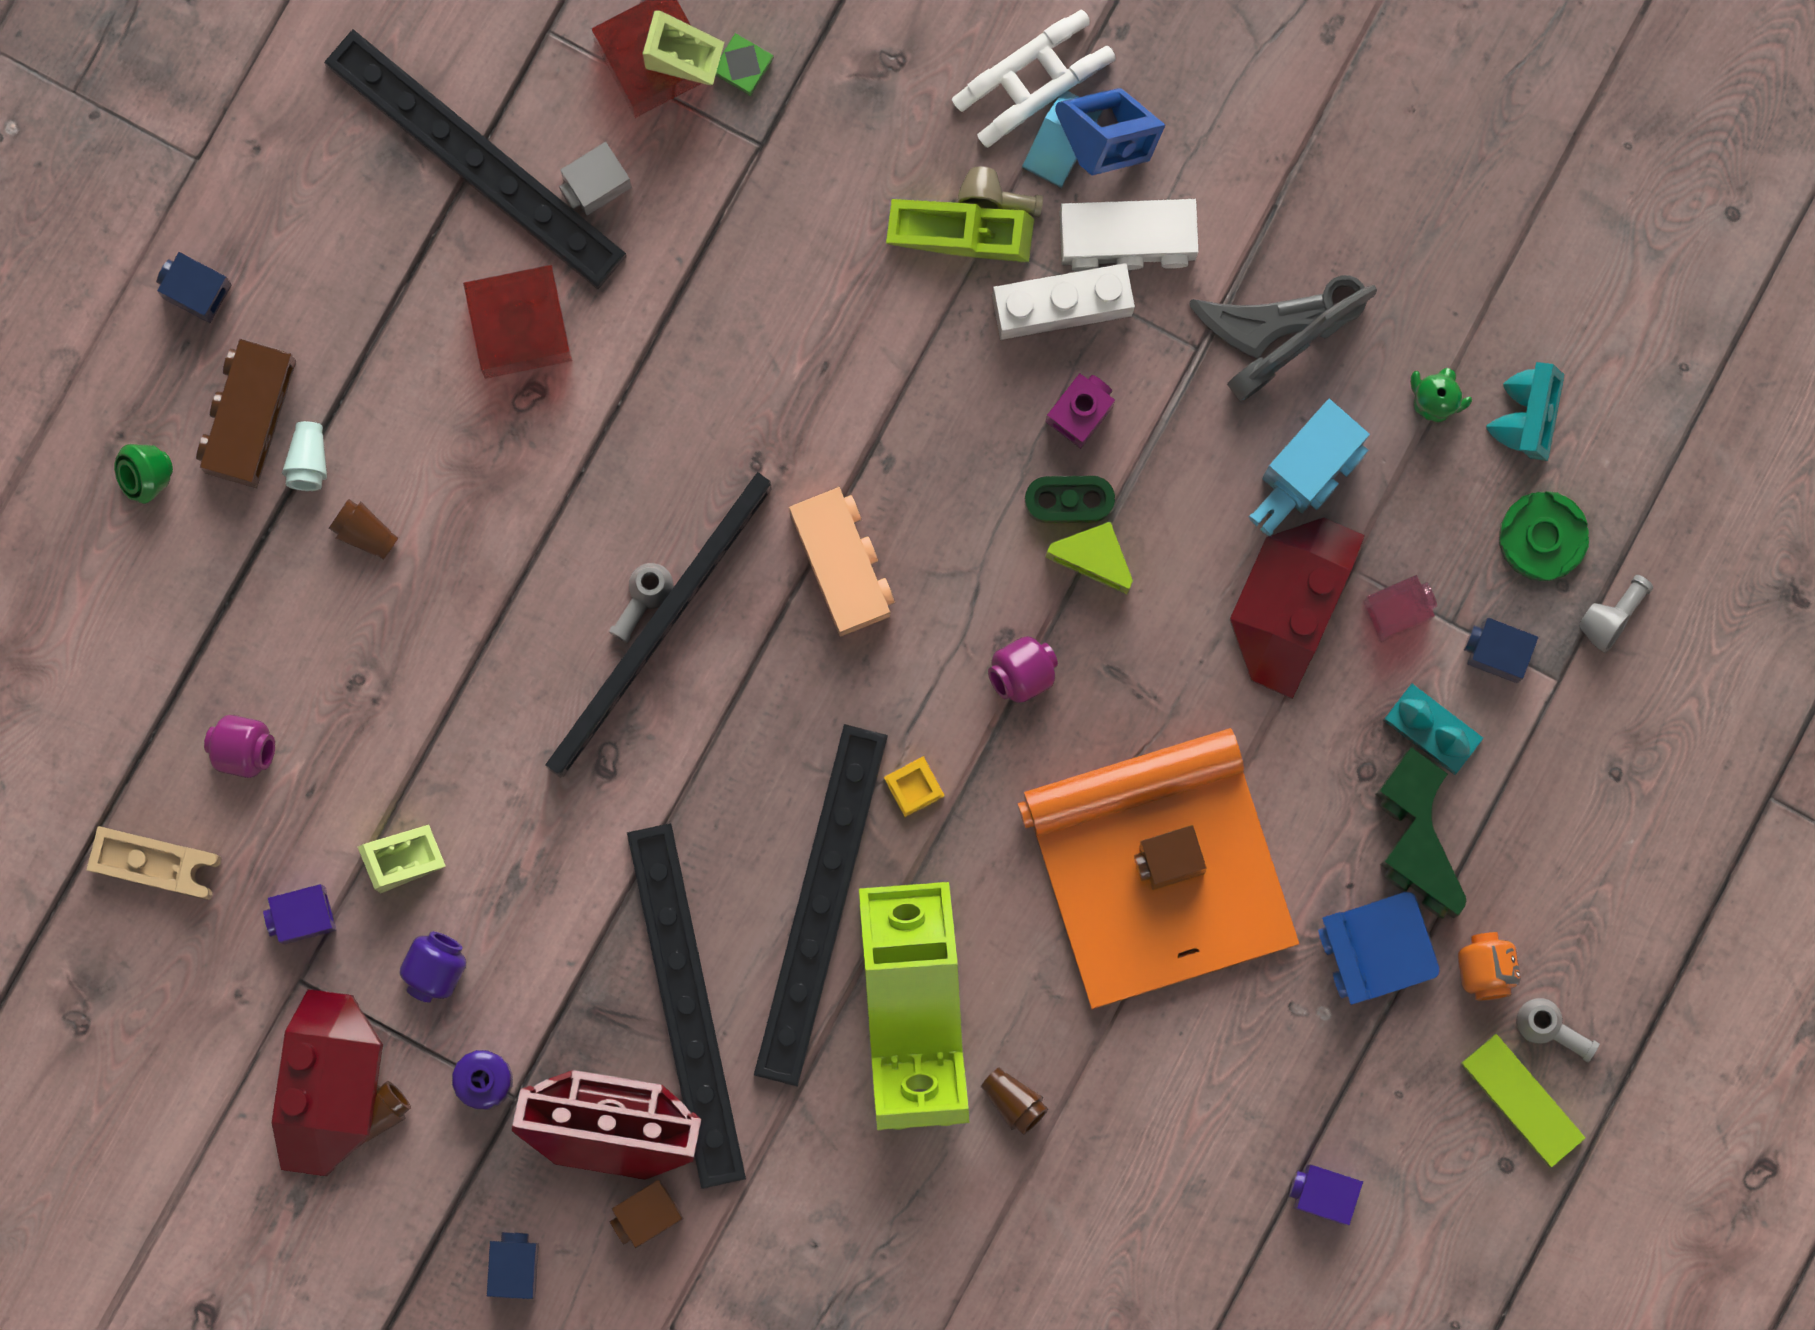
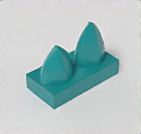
M1536 362L1535 369H1528L1510 377L1503 383V387L1513 400L1527 407V412H1516L1499 417L1487 424L1486 429L1498 442L1511 449L1522 451L1530 459L1548 461L1565 374L1554 364Z
M1413 683L1409 685L1383 719L1384 722L1454 775L1458 773L1484 739Z

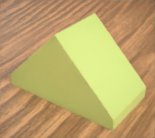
M654 11L643 51L645 69L706 85H713L724 42L662 11Z
M429 825L365 843L358 847L373 887L379 893L386 892L445 867Z

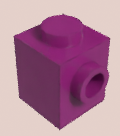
M1079 373L1047 414L1045 422L1081 449L1114 407L1115 399L1110 396L1113 390L1095 375H1091L1087 379Z

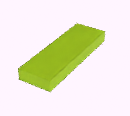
M1497 1034L1490 1037L1460 1063L1549 1168H1552L1586 1138Z

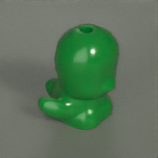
M1444 368L1438 374L1428 375L1423 380L1420 378L1419 371H1414L1411 375V389L1415 395L1414 410L1421 416H1424L1426 420L1443 422L1449 416L1460 413L1468 408L1472 403V398L1469 396L1462 399V391L1458 383L1455 382L1456 374L1452 369Z

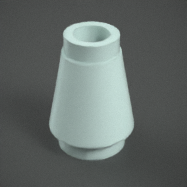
M309 421L296 423L295 432L282 474L286 477V486L301 491H316L322 488V480L327 478L322 434L323 426L319 423Z

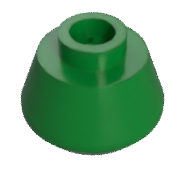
M127 444L120 449L115 458L114 471L123 493L131 500L146 504L151 502L168 486L170 476L173 473V466L167 453L161 451L156 446Z

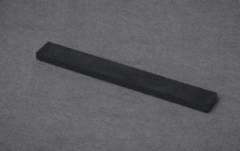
M354 29L349 32L325 60L324 64L596 289L603 285L626 258L627 255L622 249Z
M759 472L755 474L547 761L545 766L551 772L561 778L572 767L771 492V482Z
M847 724L843 726L754 1076L798 1087L888 738L886 734Z
M669 823L627 832L683 1103L691 1113L694 1112L701 1118L695 1151V1161L701 1189L746 1180L672 824Z

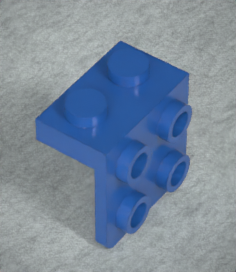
M1403 892L1346 912H1338L1322 918L1325 927L1318 929L1325 953L1327 955L1334 953L1339 971L1333 972V977L1341 999L1348 997L1351 1005L1434 979L1440 973V967L1417 898L1412 892Z

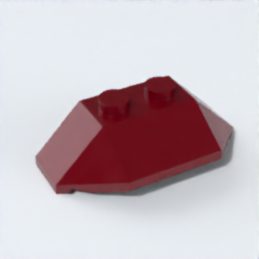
M1323 517L1265 538L1229 619L1252 682L1293 699L1350 575L1365 535Z
M307 989L285 1030L271 1122L280 1168L283 1171L328 1176L335 1169V1166L347 1158L370 1136L383 1044L359 1008V1004L353 995Z
M571 1070L546 1079L534 1087L530 1085L520 1089L512 1132L555 1165L646 1180L694 1161L701 1118L694 1112L691 1113L675 1095L661 1084Z

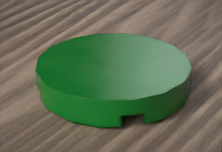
M1536 492L1522 496L1509 507L1500 524L1499 544L1503 557L1515 572L1530 580L1551 581L1564 577L1581 563L1588 550V523L1585 514L1576 503L1558 492Z

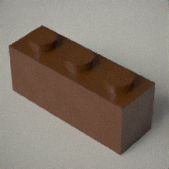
M239 339L236 350L229 349L223 366V374L228 375L223 392L217 391L215 393L209 415L215 418L210 435H202L196 454V459L201 461L200 468L205 474L257 489L296 364V360L291 353Z

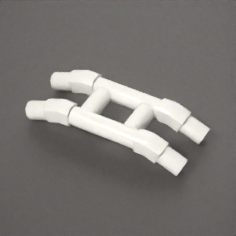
M1083 10L1061 19L1044 30L1042 34L1003 61L977 76L967 84V87L952 98L954 105L963 112L1001 83L1016 105L1004 111L990 125L977 134L985 147L989 148L1034 113L1075 85L1096 74L1098 70L1115 61L1113 50L1109 46H1105L1093 54L1083 57L1071 65L1069 69H1066L1052 48L1089 26V17ZM1035 59H1038L1053 80L1030 94L1016 75V72Z

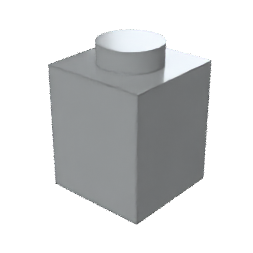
M607 142L602 143L560 170L565 182L559 186L562 194L572 209L580 205L586 216L632 188L630 178Z

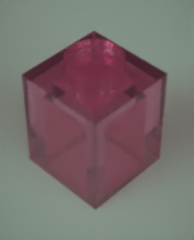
M1417 575L1371 594L1363 601L1381 642L1430 622L1435 617L1432 609L1437 607V601L1431 587L1427 582L1421 584Z

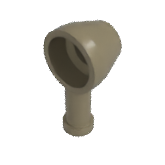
M973 167L968 171L960 187L958 203L977 204L981 208L1024 210L1028 214H1032V217L1039 218L1042 211L1043 196L1003 192L997 172L994 169Z

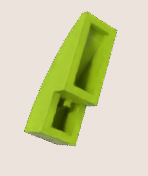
M892 199L886 243L943 254L1029 262L1034 218L1024 210L981 208L977 204Z

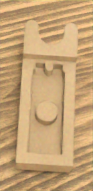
M98 826L87 871L211 900L213 892L209 888L199 885L196 882L195 874L202 866L218 867L221 864V856Z

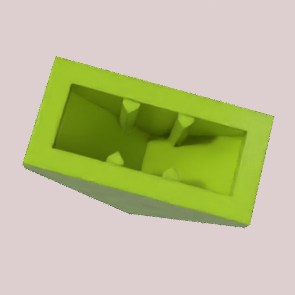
M1111 522L1053 542L1047 550L1045 558L1124 594L1128 593L1132 585L1133 579Z

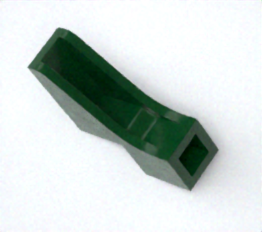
M1411 747L1406 751L1375 794L1383 800L1379 806L1386 813L1398 821H1402L1404 817L1411 821L1380 865L1388 870L1384 877L1404 892H1407L1411 887L1425 897L1421 904L1430 912L1442 919L1447 914L1455 918L1465 908L1466 896L1432 823L1433 801L1448 773Z

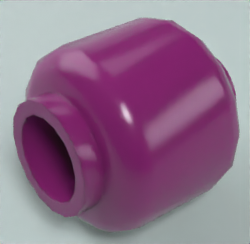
M1026 636L1017 639L993 654L991 660L992 667L988 669V676L993 688L1001 698H1009L1016 703H1022L1053 686L1055 681L1054 668L1058 666V661L1054 651L1047 643L1040 644L1034 638Z
M226 715L218 721L215 727H210L204 740V750L206 753H209L211 765L218 772L251 778L257 776L262 770H266L272 763L275 754V738L273 735H270L268 727L262 721L237 715Z

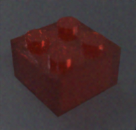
M645 0L591 28L594 42L635 118L702 84L645 69L643 51L654 11H662L690 25L678 0Z
M552 265L463 283L480 368L485 379L573 361Z

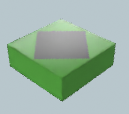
M735 33L720 57L715 76L751 96L774 57L769 52Z

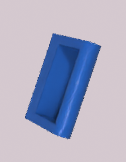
M1121 88L1060 101L1055 107L1056 115L1079 165L1092 176L1149 162L1165 128V124ZM1112 108L1118 123L1101 127L1086 114Z

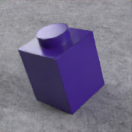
M322 884L268 898L270 909L263 911L269 936L277 935L279 943L282 944L337 931L327 890Z
M1310 1164L1306 1166L1305 1172H1296L1289 1197L1296 1199L1294 1209L1343 1225H1350L1363 1181Z

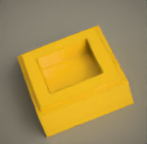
M924 756L884 777L904 818L945 797Z

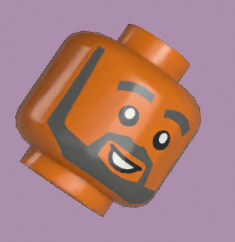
M1498 932L1481 933L1471 936L1472 944L1463 947L1458 952L1463 989L1470 994H1475L1477 1001L1511 996V989L1519 985L1521 981L1515 945L1507 940H1499Z

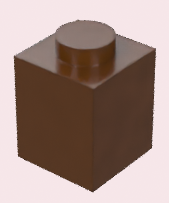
M1193 825L1142 840L1139 845L1141 853L1134 855L1141 881L1149 879L1153 890L1203 875L1207 869Z
M657 1180L613 1207L612 1211L616 1218L609 1222L623 1245L631 1241L634 1247L638 1248L684 1218L661 1180Z

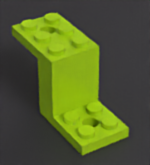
M949 882L860 888L859 900L877 1130H901L910 1127L950 1126L953 1124L970 1123L962 1047L958 962ZM916 1089H927L926 1091L922 1092L913 1091Z

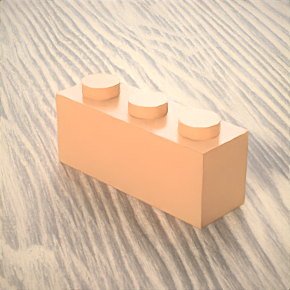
M840 487L790 506L791 518L839 636H844L889 618L890 610L888 605L895 603L886 578L877 581L871 564L878 562L869 537L860 539L854 523L860 521L861 517L852 495L844 498Z

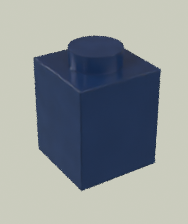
M178 252L174 261L168 259L164 263L156 280V283L160 284L157 291L164 300L208 323L212 322L232 285L226 276L181 252Z
M1487 618L1482 622L1481 627L1473 625L1464 647V651L1471 653L1467 665L1514 683H1519L1524 678L1539 637Z
M501 1232V1241H490L487 1297L535 1299L539 1243H528L529 1234Z

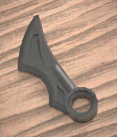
M1341 275L1333 278L1326 285L1323 294L1260 305H1229L1192 299L1189 305L1201 321L1217 336L1236 349L1259 359L1264 350L1273 341L1284 335L1303 331L1321 314L1333 307L1332 294L1336 289L1348 287L1357 292L1365 286L1355 277ZM1367 302L1319 337L1326 339L1347 322L1357 319L1363 313Z
M1375 285L1366 286L1340 301L1266 358L1261 357L1235 375L1227 385L1237 399L1242 402L1255 394L1276 376L1275 372L1311 346V342L1373 298L1377 292Z

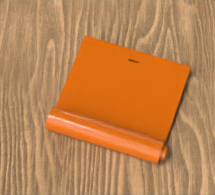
M1231 728L1023 792L1025 801L1017 803L1025 829L1034 828L1091 1010L1299 945L1297 934L1243 773L1244 764L1241 752ZM1193 825L1207 867L1205 874L1154 890L1149 879L1141 881L1134 855L1141 853L1139 849L1140 842Z

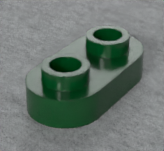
M1044 476L1034 480L1029 485L1024 502L1028 514L1041 523H1095L1105 519L1111 513L1115 503V493L1110 483L1099 476ZM1045 493L1051 494L1055 498V505L1049 509L1040 506L1038 498ZM1088 493H1095L1100 498V504L1095 508H1089L1084 504L1083 497Z

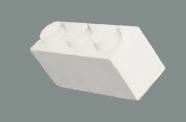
M1196 199L1061 204L1062 265H1072L1073 271L1099 268V264L1117 263V265L1127 263L1128 270L1143 268V262H1161V267L1163 268L1187 267L1188 261H1195L1198 254Z
M1127 263L993 287L992 294L1000 340L1131 317L1135 308Z

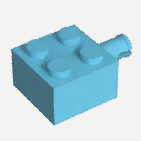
M1328 399L1268 466L1262 479L1274 490L1254 513L1248 516L1251 522L1257 527L1267 514L1270 513L1272 516L1263 524L1260 530L1266 535L1271 536L1273 531L1294 507L1302 514L1310 505L1318 510L1339 483L1334 480L1337 474L1341 472L1347 477L1369 451L1363 444L1370 434L1331 399Z

